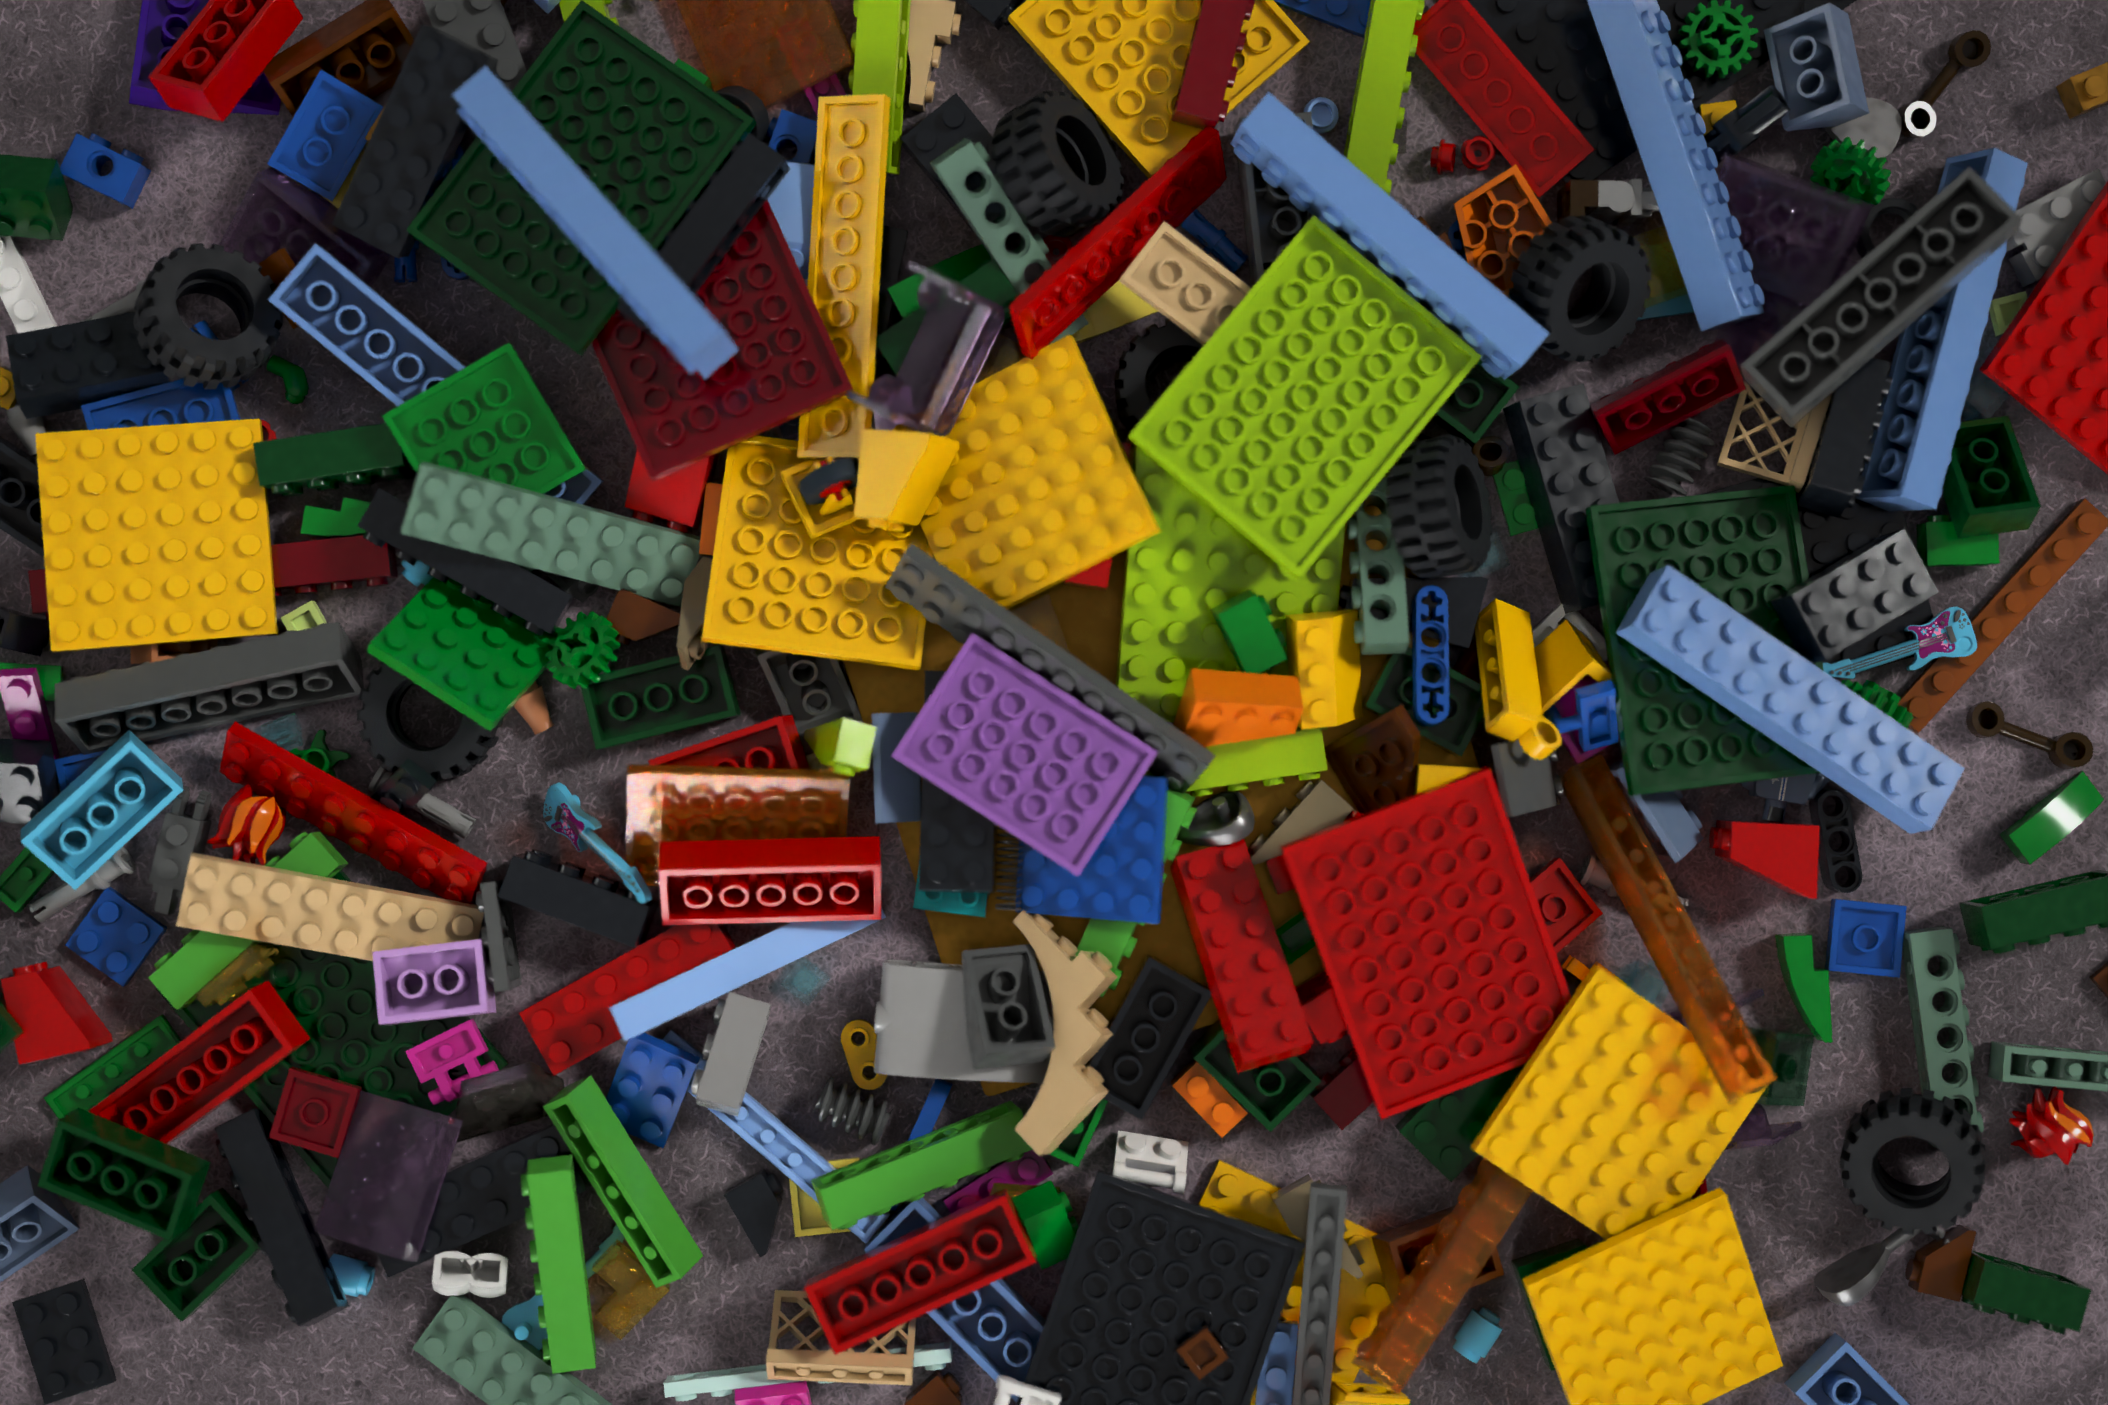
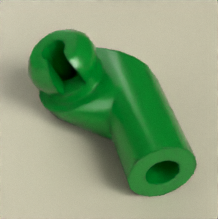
M273 355L267 364V371L283 378L286 390L285 398L288 402L292 404L302 403L309 391L305 371L300 366Z

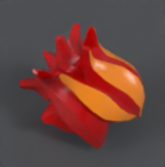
M246 784L223 807L219 817L217 833L213 838L207 840V843L213 844V849L232 847V860L238 861L240 859L241 862L255 864L257 857L260 865L265 866L267 849L279 839L284 830L286 812L283 809L281 812L274 796L252 797V786Z
M2057 1087L2051 1088L2047 1101L2041 1088H2036L2032 1104L2027 1103L2026 1112L2012 1111L2016 1118L2009 1119V1123L2016 1126L2023 1139L2013 1141L2011 1145L2021 1147L2033 1158H2044L2056 1154L2065 1165L2069 1164L2072 1154L2076 1153L2079 1144L2092 1147L2094 1132L2089 1119L2085 1115L2064 1103V1091L2058 1090Z

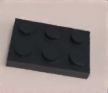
M84 1278L12 1302L45 1405L117 1381Z

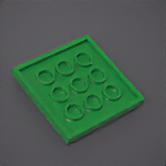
M511 342L382 415L416 473L420 461L545 494L586 470Z
M433 577L370 642L367 652L491 731L547 668L546 666L551 660L545 657V653L553 650V646L548 641L550 639H557L558 634L556 631L554 635L545 631L541 637L523 627L526 620L513 613L511 619L492 610L493 601L484 596H481L479 601H476L459 591L462 584L449 578L448 582L444 583Z

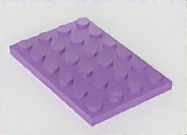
M972 632L891 756L1078 877L1158 754V751Z

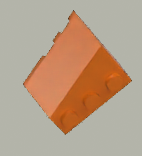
M1516 164L1454 203L1467 263L1508 298L1509 289L1513 288V282L1511 281L1513 269L1517 270L1520 261H1518L1522 251L1526 252L1531 246L1529 242L1535 235H1542L1544 233L1543 229L1552 224V221Z
M1191 668L1173 726L1203 747L1295 734L1304 709L1298 676Z

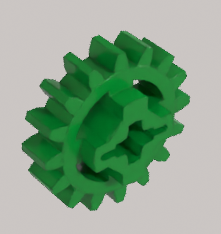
M1710 0L1707 8L1702 3H1699L1694 8L1695 14L1689 12L1685 16L1684 21L1688 25H1683L1678 30V34L1684 36L1685 39L1681 40L1677 46L1679 49H1687L1688 53L1682 60L1683 62L1690 60L1695 62L1692 68L1694 73L1702 67L1705 69V78H1710L1714 71H1717L1719 78L1723 79L1728 75V68L1732 73L1736 74L1742 69L1740 63L1747 64L1752 59L1748 52L1754 51L1758 43L1750 40V38L1758 33V29L1749 28L1748 24L1754 17L1752 15L1746 17L1741 15L1744 8L1742 4L1734 10L1730 8L1731 0H1725L1721 6H1718L1717 0ZM1706 18L1705 30L1695 34L1698 24ZM1715 32L1717 38L1725 39L1721 45L1718 39L1710 38ZM1740 43L1738 52L1734 57L1730 58V47Z
M1846 137L1841 144L1834 139L1828 147H1822L1811 164L1810 168L1814 170V173L1810 177V181L1819 183L1815 193H1825L1824 203L1836 202L1837 211H1841L1844 206H1848L1851 214H1855L1859 207L1867 212L1873 204L1876 206L1879 204L1891 184L1887 181L1891 170L1882 168L1887 161L1886 158H1876L1874 154L1877 148L1874 146L1869 150L1865 149L1864 140L1860 139L1857 145H1852L1850 137Z
M593 611L588 616L583 612H578L576 621L569 617L566 618L567 626L564 629L560 627L555 629L558 634L557 639H550L548 641L553 646V650L545 653V657L551 660L546 667L554 673L553 678L563 685L566 684L571 689H575L577 685L586 689L590 679L595 683H599V674L602 671L607 674L610 672V668L607 666L609 661L613 662L618 659L612 653L613 650L621 645V643L615 640L619 632L612 627L613 623Z
M1848 679L1841 681V684L1905 728H1908L1913 719V714L1908 712L1907 708L1898 705L1901 698L1897 694L1869 680H1866L1863 686L1858 682L1854 681L1853 683Z

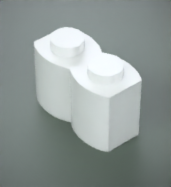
M446 1251L434 1255L432 1285L435 1292L446 1296H460L471 1292L476 1296L484 1298H495L506 1294L508 1278V1259L495 1253H482L470 1257L465 1253L457 1251Z

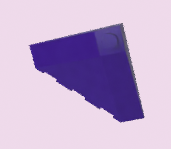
M142 0L129 104L168 111H180L168 107L148 77L209 0ZM263 71L231 113L279 115L281 99Z

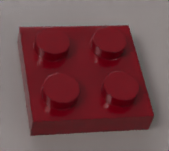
M289 1068L269 1138L332 1157H341L362 1087L300 1068Z

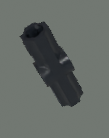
M1771 85L1743 107L1732 110L1712 126L1713 130L1707 133L1704 138L1707 147L1714 151L1718 165L1730 155L1734 156L1747 148L1760 137L1759 133L1785 116L1790 111L1786 99Z

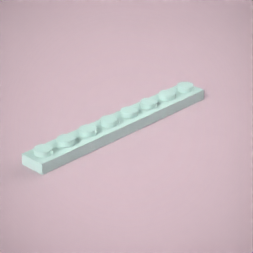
M951 1341L915 1346L913 1367L924 1366L927 1371L945 1368L946 1363H952ZM907 1347L887 1350L891 1354H906ZM766 1364L667 1376L663 1385L665 1398L675 1397L676 1401H688L697 1398L699 1393L711 1392L712 1397H721L732 1394V1389L800 1381L768 1379ZM818 1381L819 1384L833 1383V1382H821V1381Z

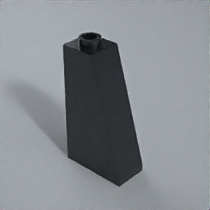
M1484 577L1405 578L1409 634L1412 635L1413 598L1423 587L1434 585L1443 589L1448 598L1449 645L1460 649H1469L1488 579ZM1353 578L1348 586L1342 585L1338 605L1342 606V610L1357 609L1359 620V608H1352V586H1357V578ZM1369 578L1376 585L1386 583L1385 578ZM1428 595L1422 601V604L1428 605L1429 616L1425 620L1421 619V622L1431 621L1432 610L1438 605V602H1433L1431 595ZM1381 608L1370 610L1371 615L1378 620L1388 618L1387 612ZM1426 629L1422 631L1421 638L1440 642L1439 635L1434 630Z

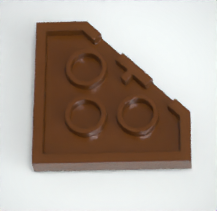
M1402 704L1324 747L1326 759L1361 814L1376 810L1414 794L1421 734Z

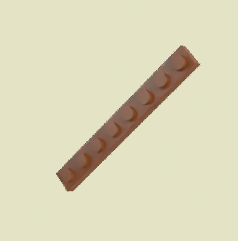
M2086 498L2081 499L1970 620L1977 640L1976 651L1966 657L1935 658L1902 694L1898 705L1907 708V711L1913 714L1909 727L1915 733H1919L2108 527V519Z

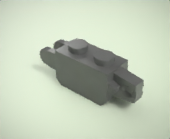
M183 786L184 790L173 800L171 812L165 813L148 883L153 884L152 891L158 892L154 911L168 915L175 913L178 900L182 898L191 853L204 854L211 826V820L207 819L211 803V793L202 790L197 797L193 816L185 814L190 796V787Z

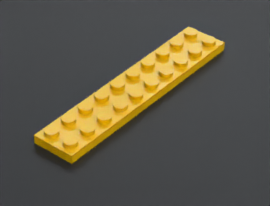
M885 94L819 97L807 288L854 392L800 415L797 457L801 459H827L832 456L833 459L852 457L860 460L863 429H871L890 116V97Z

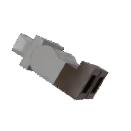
M1631 179L1628 182L1570 180L1557 192L1558 224H1560L1559 220L1563 218L1585 215L1599 219L1607 224L1613 223L1618 219L1617 226H1629L1638 218H1650L1652 212L1659 211L1652 188H1642V179Z

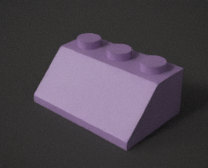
M482 939L372 952L378 1024L380 1025L496 1013L494 984H489L487 980L486 964L489 963Z

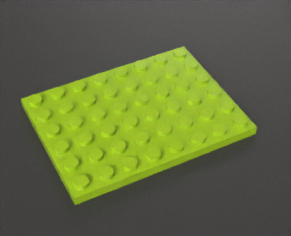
M1313 215L1127 438L1298 580L1482 356Z
M1134 444L1133 470L1161 532L1126 549L1116 686L1165 721L1174 722L1191 668L1240 672L1210 609L1248 589L1256 593L1257 596L1263 595L1272 611V614L1267 617L1273 629L1276 627L1280 629L1286 642L1285 615L1338 610L1345 524L1302 577L1297 580ZM1285 647L1283 650L1288 658L1287 647ZM1288 659L1259 674L1289 676Z

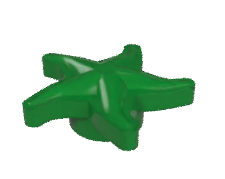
M318 730L310 749L299 750L295 746L288 748L289 752L335 778L334 767L341 760H349L351 758V754L348 752L329 750L325 742L327 734L325 730Z

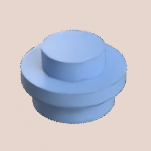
M1317 97L1310 100L1303 111L1311 112L1313 130L1318 134L1331 131L1339 118L1337 106L1333 101L1325 97Z

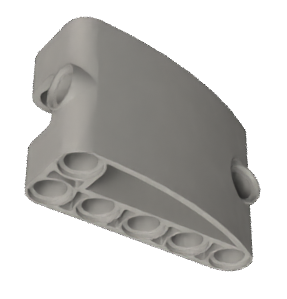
M888 959L882 963L880 1000L877 1001L874 1030L877 1037L874 1073L970 1081L1044 1082L1051 1053L1043 1062L974 1070L967 1038L963 965ZM1039 971L1053 1033V1005L1044 971Z

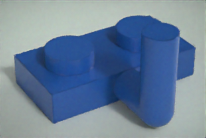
M1611 680L1575 689L1577 714L1562 718L1555 703L1543 713L1545 718L1557 727L1560 734L1578 729L1579 744L1584 752L1619 742L1615 710L1616 692Z

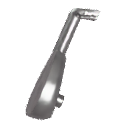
M1866 98L1869 114L1838 126L1825 127L1829 136L1833 140L1836 139L1840 144L1846 137H1850L1852 145H1857L1860 139L1864 140L1865 149L1869 150L1874 146L1877 148L1874 154L1876 158H1887L1895 149L1900 138L1902 118L1891 104L1875 98Z
M1224 791L1216 794L1195 807L1197 811L1190 827L1187 829L1182 826L1177 840L1198 846H1223L1238 842L1253 831L1255 817L1252 807L1246 797L1238 791Z
M1937 1226L1936 1233L1930 1234V1236L1938 1240L1944 1237L1945 1232ZM1899 1228L1880 1243L1871 1244L1850 1252L1818 1272L1814 1278V1284L1825 1298L1837 1305L1848 1307L1856 1304L1878 1283L1887 1265L1889 1255L1923 1229H1915L1914 1235L1903 1234V1228Z

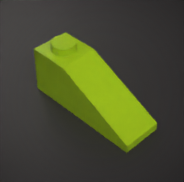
M840 718L805 730L804 739L822 765L833 767L832 772L837 775L854 777L855 773L868 770L877 727Z

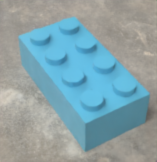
M128 730L21 829L20 842L76 890L184 790L182 778Z

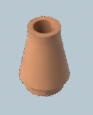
M535 681L513 706L536 735L551 728L554 724L550 718L542 685L538 686Z

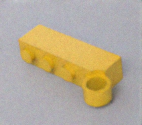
M1495 598L1479 613L1475 626L1486 731L1512 742L1519 739L1521 747L1530 757L1543 760L1561 745L1562 740L1557 727L1542 715L1530 612Z

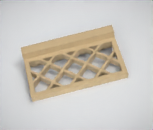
M1759 331L1751 356L1762 347L1763 342L1767 343L1775 335ZM1744 379L1746 390L1739 393L1717 466L1785 486L1794 485L1795 492L1799 493L1805 484L1832 393L1794 425L1796 428L1795 436L1781 442L1772 425L1783 419L1780 416L1771 420L1768 419L1760 405L1765 400L1762 397L1757 399L1750 388V384ZM1746 396H1748L1751 402L1744 405ZM1754 407L1763 424L1746 432L1739 418L1741 413ZM1737 428L1741 435L1733 439ZM1767 429L1775 446L1758 453L1750 436ZM1742 440L1745 441L1753 457L1743 462L1727 458L1730 447ZM1792 444L1790 452L1788 454L1785 447ZM1779 450L1786 462L1783 474L1768 470L1762 458ZM1757 462L1759 467L1750 464Z
M775 1290L769 1349H767L766 1356L768 1379L890 1385L913 1384L917 1318L893 1328L879 1341L875 1337L869 1339L868 1341L872 1346L865 1352H854L849 1348L844 1352L834 1355L832 1348L828 1351H820L812 1344L824 1334V1331L812 1305L808 1304L811 1302L806 1291ZM782 1302H795L804 1310L789 1320L781 1312ZM810 1316L820 1327L805 1337L795 1326ZM780 1321L784 1324L781 1328H779ZM907 1327H908V1335L903 1331V1330H905ZM789 1331L800 1341L792 1349H777L778 1339ZM898 1335L906 1343L907 1352L906 1354H891L884 1346Z

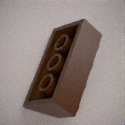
M366 0L274 56L263 72L288 111L294 117L320 69L371 99L391 88L396 83L414 43V38L389 0Z

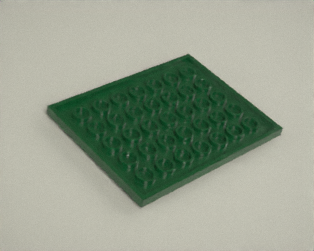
M582 0L511 92L515 99L656 255L664 246L663 241L667 233L674 227L678 228L686 217L685 212L689 204L696 198L700 199L706 191L711 175L718 169L722 170L728 162L733 146L740 140L744 141L756 125L752 117ZM478 136L406 229L411 236L580 356L585 353L619 305L620 295Z
M1794 485L1593 505L1585 508L1609 670L1612 674L1611 682L1616 692L1615 710L1628 796L1820 773L1616 633L1649 574L1669 565L1798 653L1770 602L1809 579ZM1822 661L1812 663L1823 671Z
M342 870L333 877V879L352 882ZM261 941L186 1008L176 1010L165 996L156 989L191 1031L194 1032L250 989L267 980L271 983L311 1038L243 1089L272 1124L288 1071L291 1067L362 1087L341 1157H332L290 1144L343 1206L349 1203L481 1088L473 1086L460 1092L459 1097L450 1102L444 1100L436 1105L432 1104L428 1092L439 1087L435 1078L421 1084L405 1051L470 1020L469 1016L394 1025L378 1024L373 961ZM479 1029L489 1051L476 1057L479 1064L483 1066L491 1061H495L499 1071H501L509 1063ZM464 1063L447 1071L452 1080L468 1073Z

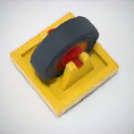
M830 456L827 459H810L781 471V478L811 539L861 519L854 517L859 462L856 458L833 459Z

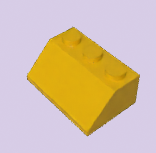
M1348 609L1285 615L1289 676H1298L1304 707L1298 727L1300 729L1339 726L1363 717L1359 643L1354 642V621H1358V610Z

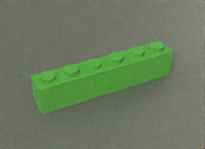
M1168 788L1164 866L1167 859L1174 861L1182 844V841L1177 840L1182 826L1187 829L1190 827L1197 811L1196 808L1191 807L1195 797ZM1163 873V884L1168 875L1166 873ZM1090 919L1078 945V952L1075 955L1077 956L1081 951L1094 953L1098 951L1111 962L1112 967L1110 970L1117 976L1100 997H1103L1108 989L1115 991L1124 972L1118 969L1123 956L1128 959L1130 958L1138 941L1137 938L1133 937L1138 924L1144 926L1146 923Z
M305 831L289 844V847L292 849L282 859L279 855L274 857L265 866L333 878L348 862L320 831L311 832L309 835ZM194 929L181 940L184 946L174 955L172 952L165 954L154 964L157 970L148 978L176 1010H180L192 1004L261 941Z
M590 1075L567 1085L549 1100L543 1108L655 1287L658 1288L681 1279L703 1257V1254L593 1077Z
M1010 1100L812 1179V1185L824 1220L832 1230L847 1229L857 1224L861 1218L869 1215L879 1216L891 1210V1206L904 1201H917L924 1197L928 1191L936 1188L945 1189L952 1187L958 1182V1179L970 1174L981 1175L988 1172L991 1166L1003 1161L1013 1162L1022 1158L1025 1152L1032 1150L1030 1145L1015 1130L1016 1126L1024 1118L1022 1110Z
M572 1155L528 1160L527 1173L521 1174V1187L523 1196H530L531 1207H525L527 1229H534L535 1240L529 1242L531 1262H538L539 1273L534 1274L536 1296L542 1295L544 1305L538 1306L540 1328L547 1329L548 1337L542 1339L544 1361L551 1360L552 1374L596 1368V1344Z

